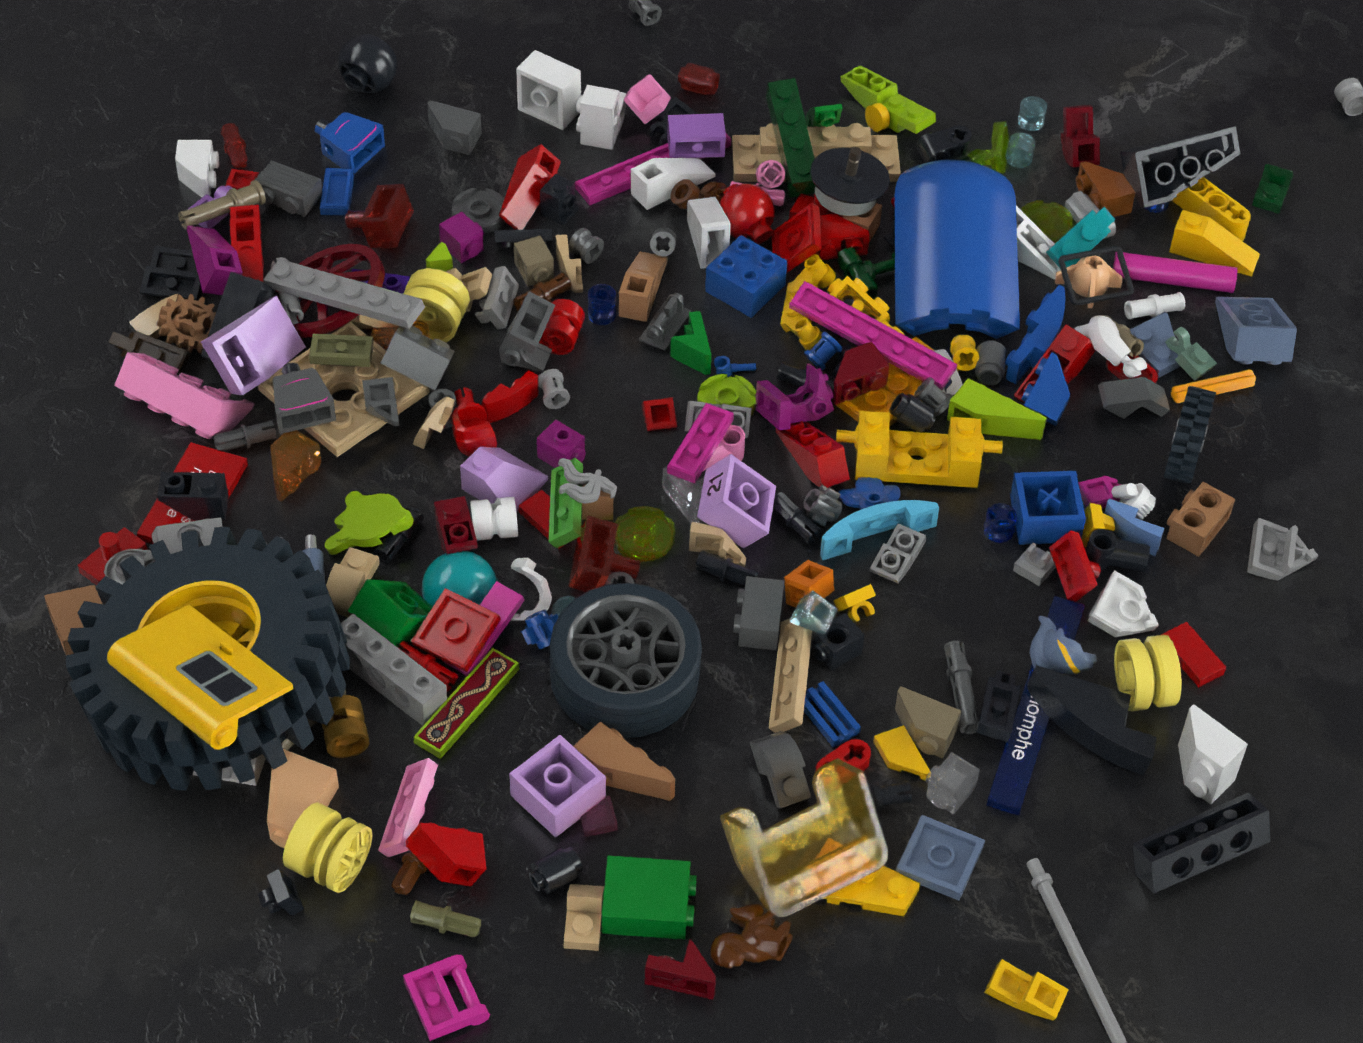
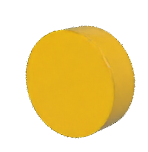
M875 103L866 108L865 119L873 131L879 132L889 127L890 114L883 104Z

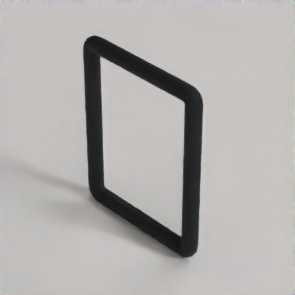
M1119 246L1063 255L1058 260L1070 302L1074 306L1130 296L1134 293L1126 261ZM1117 252L1128 290L1076 300L1064 261Z

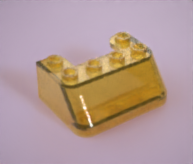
M838 758L818 768L813 776L812 785L818 801L817 804L761 831L755 813L747 808L738 807L720 816L737 867L764 907L778 917L789 916L879 870L887 860V845L864 772Z

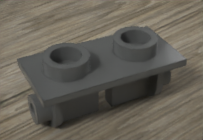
M674 293L668 296L667 301L665 300L639 338V341L666 351L671 343V338L676 336L689 316V312H691L690 309L684 308V298L681 294Z

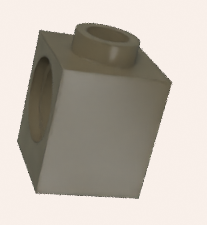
M541 236L514 243L515 265L527 287L554 278V258Z

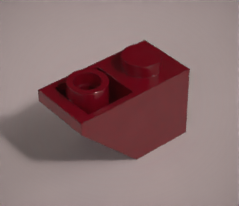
M872 341L845 351L834 381V397L832 401L835 405L851 401L860 395L870 391H877L887 385L890 365Z
M465 496L434 502L436 527L442 550L446 554L477 549L478 543Z

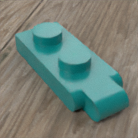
M1105 207L1097 213L1091 210L1046 251L1047 255L1060 268L1058 260L1061 256L1092 250L1111 232L1108 226L1116 219ZM1081 258L1064 261L1066 268L1076 264Z

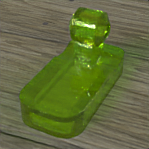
M1006 121L994 122L991 139L992 149H974L970 152L969 157L971 162L991 165L992 169L1005 174L1009 148V132Z

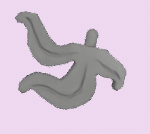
M562 458L559 460L558 465L564 468V476L569 482L560 486V494L567 493L580 503L597 501L600 491L609 493L611 499L615 497L617 486L608 478L601 476L602 471L600 469H597L595 474L580 473L569 459Z

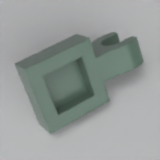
M1183 327L1173 332L1176 337L1172 336L1165 341L1168 348L1177 353L1178 357L1175 361L1194 381L1209 372L1217 364L1197 342L1191 345L1190 335Z

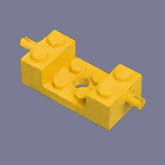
M859 410L858 425L855 431L837 429L836 442L854 443L856 448V480L860 477L878 478L884 482L978 488L983 452L1002 454L1003 441L984 440L981 433V419L950 417L948 434L889 430V412ZM917 455L923 457L924 459L915 460L911 458V456Z

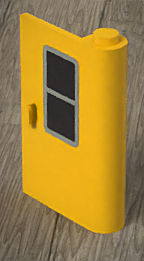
M187 605L120 638L110 647L107 654L108 664L212 748L217 750L228 747L235 741L239 718L293 690V684L191 605Z

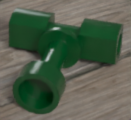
M850 247L838 252L837 263L845 276H852L853 280L855 278L860 279L869 289L866 293L874 299L877 297L878 289L875 283V275L895 270V252L892 253V259L872 264L870 260L862 262L856 250Z

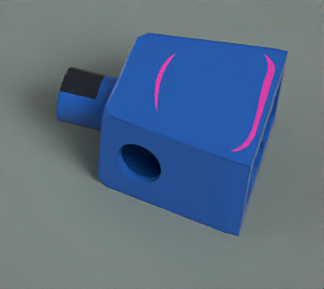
M347 112L339 115L332 123L321 118L315 126V133L320 135L323 155L342 169H354V174L385 146L382 124Z

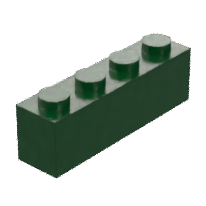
M791 78L768 82L766 100L781 163L785 169V180L789 197H796L801 193L805 195L815 193L816 186L810 174L811 165L815 158L796 79Z

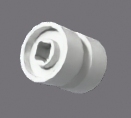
M514 497L497 498L495 503L492 504L488 499L470 501L471 519L477 541L490 540L494 534H497L500 538L518 537Z

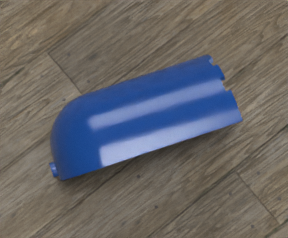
M939 160L909 168L897 180L895 187V325L913 336L933 330L949 329V324L965 325V330L981 332L995 339L1020 329L1016 197L1010 181L994 169L963 160Z

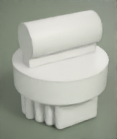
M1129 483L1112 488V495L1114 498H1120L1119 502L1138 508L1137 519L1143 520L1155 507L1156 498L1142 483L1136 485Z

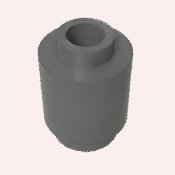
M986 341L977 347L979 360L975 366V374L980 383L996 385L1005 374L1006 348L999 342Z

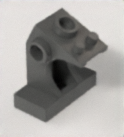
M530 291L527 293L499 348L501 363L543 372L552 349L539 343L555 304ZM538 326L536 333L533 332L530 328Z

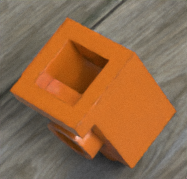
M810 560L805 561L784 577L786 604L810 614L815 611L817 603L834 591L833 569Z

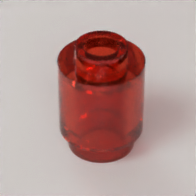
M690 62L687 63L686 67H681L678 75V82L681 83L682 89L703 95L715 94L720 81V74L714 72V69Z

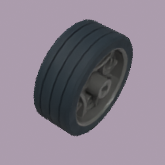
M632 583L608 584L591 589L575 598L561 612L553 626L550 640L551 688L556 700L571 719L588 730L593 729L599 722H602L608 728L616 729L623 738L643 737L661 731L676 722L688 710L697 693L702 653L700 631L692 615L685 607L663 591L646 585ZM655 658L673 660L675 662L656 664Z

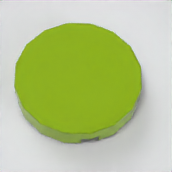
M718 374L709 377L701 384L697 395V402L752 408V416L756 405V390L748 380L741 376L735 375L734 378L727 377V374Z

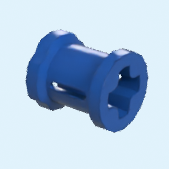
M825 331L821 334L822 338L811 350L804 352V355L821 370L826 368L825 364L836 352L840 353L843 350L842 346Z

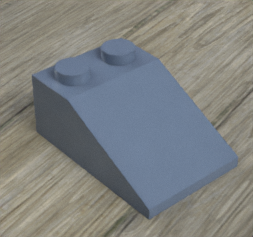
M1216 297L1215 304L1226 350L1234 361L1241 364L1264 361L1272 365L1292 362L1297 328L1273 298Z

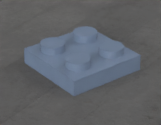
M921 815L896 867V872L920 883L921 886L959 901L984 848L985 840Z

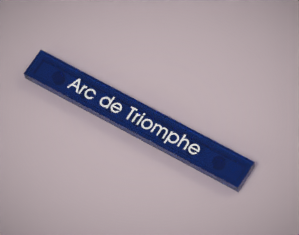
M1054 596L1048 618L1054 623L1056 630L1062 628L1065 637L1075 640L1085 605ZM1033 665L1031 666L1015 714L1010 739L1006 742L986 805L1016 815L1020 814L1050 719L1027 689L1028 681L1034 671Z

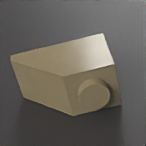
M900 686L897 692L895 711L902 725L905 726L916 747L923 753L944 758L958 730L961 710Z

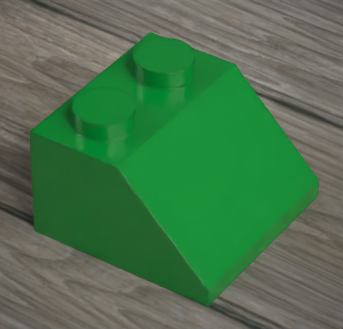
M367 579L348 611L402 650L403 648L399 645L402 641L408 642L413 647L411 640L432 609V606L406 582Z

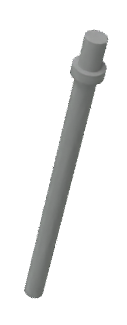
M1038 858L1029 860L1026 865L1033 878L1031 881L1034 890H1039L1111 1042L1127 1043L1054 892L1051 875L1045 873Z

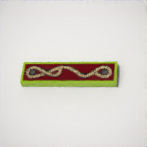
M492 648L413 737L414 744L441 759L519 671V663Z

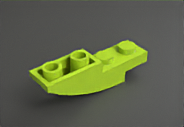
M861 65L841 76V82L865 109L875 103H881L887 108L890 114V125L888 128L897 133L907 129L917 134L936 123L935 112L898 94L896 83Z

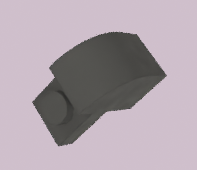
M779 731L749 742L759 774L767 775L778 808L811 798L802 768L806 766L796 742L788 733Z

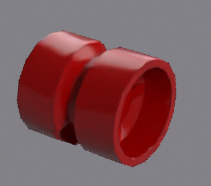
M556 299L551 302L555 304V307L539 343L552 349V354L565 355L570 353L576 344L578 333L585 320V312L582 307L571 300Z

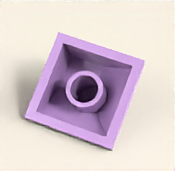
M479 447L460 465L462 490L479 500L488 499L491 504L495 503L497 498L514 497L516 512L518 511V505L532 497L548 481V476L505 450L496 447Z

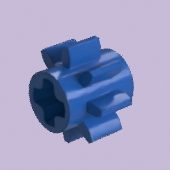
M543 609L524 620L527 626L521 633L527 645L536 643L539 649L550 645L553 626L558 619L557 613L548 615L546 609Z

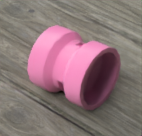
M764 161L756 169L757 181L763 187H778L785 179V169L778 161Z

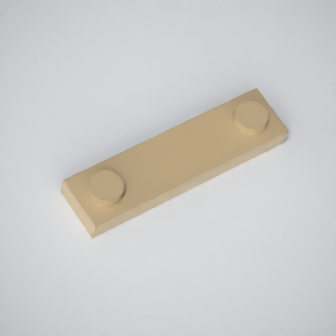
M807 612L781 622L769 729L774 733L793 729L802 725L814 620Z

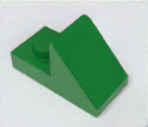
M700 311L689 312L688 325H684V335L671 338L670 355L673 359L707 375L711 374V350Z

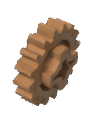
M189 294L188 299L185 300L181 295H177L176 302L169 298L166 306H162L157 321V326L161 327L159 335L167 336L166 343H175L177 347L186 348V351L192 353L193 349H197L201 354L204 348L201 341L208 337L216 312H213L215 305L213 303L205 305L204 297L196 301L193 294Z

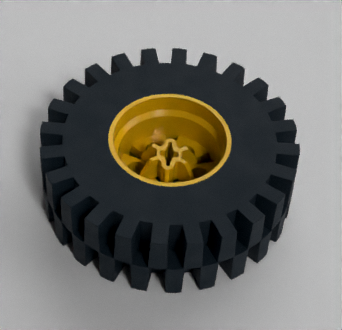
M214 527L211 544L206 546L203 545L196 530L181 533L183 550L170 554L164 540L158 541L149 546L155 562L146 567L133 555L120 563L126 581L120 584L105 576L95 587L102 604L84 601L78 611L84 628L70 629L68 643L74 654L66 656V668L73 680L70 682L71 688L107 754L111 752L117 765L127 773L135 767L138 775L144 782L155 785L161 775L164 774L171 789L187 790L195 771L205 790L221 788L222 768L232 767L240 783L255 778L251 759L263 754L273 770L286 763L287 759L281 743L285 739H289L301 749L307 747L314 740L307 719L327 725L334 714L329 697L336 696L342 698L345 692L346 683L341 671L349 670L350 665L349 655L345 647L347 640L319 569L314 570L310 558L303 551L300 550L293 555L291 547L285 539L276 536L267 545L261 531L249 528L244 532L238 545L230 527ZM187 605H191L293 684V690L239 718L235 741L230 746L217 750L212 748L108 664L107 654L110 647L120 638Z

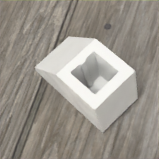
M178 140L175 162L179 180L200 197L206 194L210 196L211 188H216V172L214 168L219 167L218 151H213L212 140Z

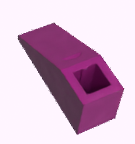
M187 226L202 292L223 295L230 273L242 275L237 251L215 229Z

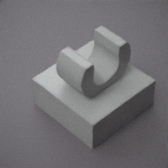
M1032 543L1014 563L1013 571L1040 586L1056 566L1050 552H1045L1036 547L1035 543Z

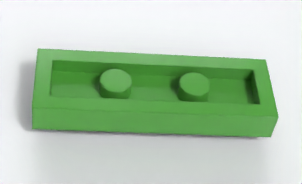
M576 458L571 459L570 461L575 469L583 473V463ZM562 466L551 470L549 543L555 548H559L581 536L582 503L574 500L567 493H559L560 486L569 483L564 476V468Z

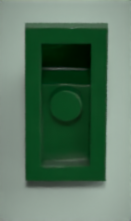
M1265 164L1252 206L1279 214L1293 178V171Z

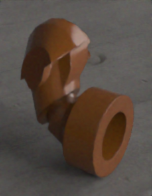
M683 179L673 187L670 198L680 209H687L688 200L716 197L720 203L727 186L722 182H710L705 184L700 190L691 180Z

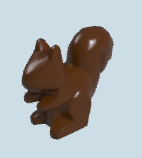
M759 904L730 908V913L733 916L731 921L744 928L741 934L726 932L715 937L710 948V957L714 963L720 967L731 969L733 966H741L743 961L753 963L766 960L781 961L792 941L793 936L788 933L791 922L785 921L778 928L773 927L775 919H773L774 911L769 910L764 914V909Z

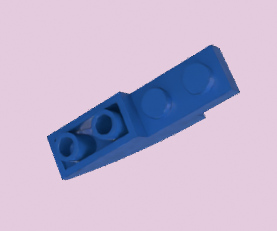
M1058 285L1052 293H1047L1038 310H1032L1028 315L1025 323L1028 326L1027 334L1024 336L1017 351L1012 350L1006 359L1005 365L1008 366L1006 380L1016 384L1030 367H1035L1060 333L1066 300L1065 288Z

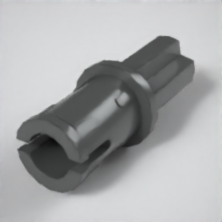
M272 420L248 427L243 424L240 429L214 435V444L216 449L220 451L246 446L248 449L251 447V444L277 439L276 430L272 428L274 426Z

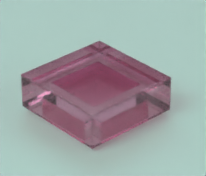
M610 796L603 797L580 816L584 837L618 830V823Z

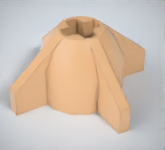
M1099 256L1081 258L1076 264L1066 268L1072 289L1083 297L1089 298L1103 295L1107 291V287L1121 288L1122 276L1107 265ZM1061 270L1056 272L1055 284H1065ZM1094 303L1087 304L1088 308L1093 309Z

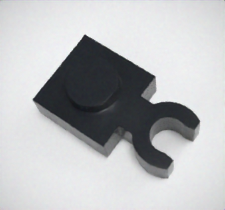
M675 97L666 106L665 110L658 115L657 120L659 122L651 125L649 136L652 137L656 132L663 133L664 135L660 138V144L664 145L668 142V115L697 113Z

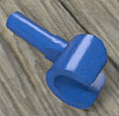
M718 356L714 359L717 375L727 374V377H730L732 372L756 371L755 363L731 364L727 356Z

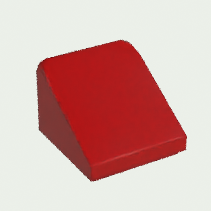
M673 397L643 401L641 405L647 431L677 428Z

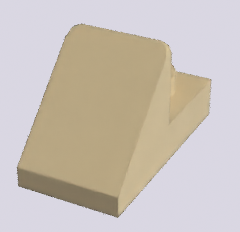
M570 884L567 893V915L564 933L565 949L599 951L605 886Z

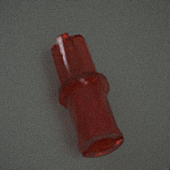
M233 123L223 125L221 135L225 142L224 151L230 156L232 165L235 168L246 167L248 159L245 152L246 143L240 137L238 127H235Z

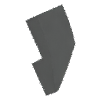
M393 377L362 380L366 411L393 426H399Z

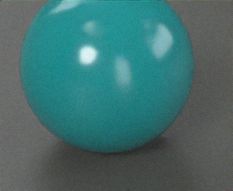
M470 551L444 553L429 565L422 581L423 599L433 607L446 588L480 605L496 583L497 578L490 564L476 553Z

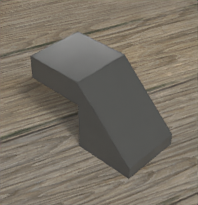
M1145 377L1102 382L1098 385L1104 409L1123 419L1141 406L1161 417L1170 411L1165 389Z

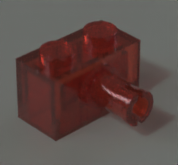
M404 184L377 185L365 210L347 211L345 215L347 228H362L370 248L397 247L414 211Z
M587 516L581 527V536L577 538L568 587L587 592L604 586L610 572H625L633 579H636L641 560L614 553L617 523Z

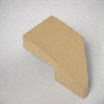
M567 234L556 235V258L559 270L565 274V277L569 278L571 290L574 293L583 292L581 259H569Z

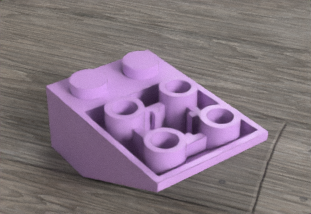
M277 296L270 298L201 341L229 392L236 395H244L269 379L306 348Z

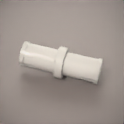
M1181 292L1164 296L1153 294L1149 295L1146 299L1125 302L1124 312L1128 319L1148 315L1154 318L1164 312L1184 310L1185 298Z

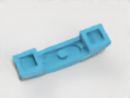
M902 500L881 503L861 509L834 524L822 536L820 557L822 560L849 553L852 549V541L894 529L898 523L917 532L936 527L939 506L937 503L929 501Z

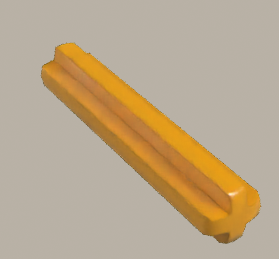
M1248 369L1172 387L1171 397L1174 403L1184 402L1189 386L1216 392V395L1249 388L1255 385L1256 376L1252 370Z

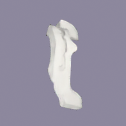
M529 558L515 559L511 569L524 574L535 584L539 592V602L533 610H524L521 614H515L511 621H524L527 617L543 609L547 611L551 604L552 596L548 582L543 576L534 571L536 563Z

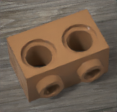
M1202 482L1195 491L1191 489L1183 500L1182 508L1180 510L1174 509L1167 521V525L1170 526L1167 539L1199 557L1230 518L1235 499Z

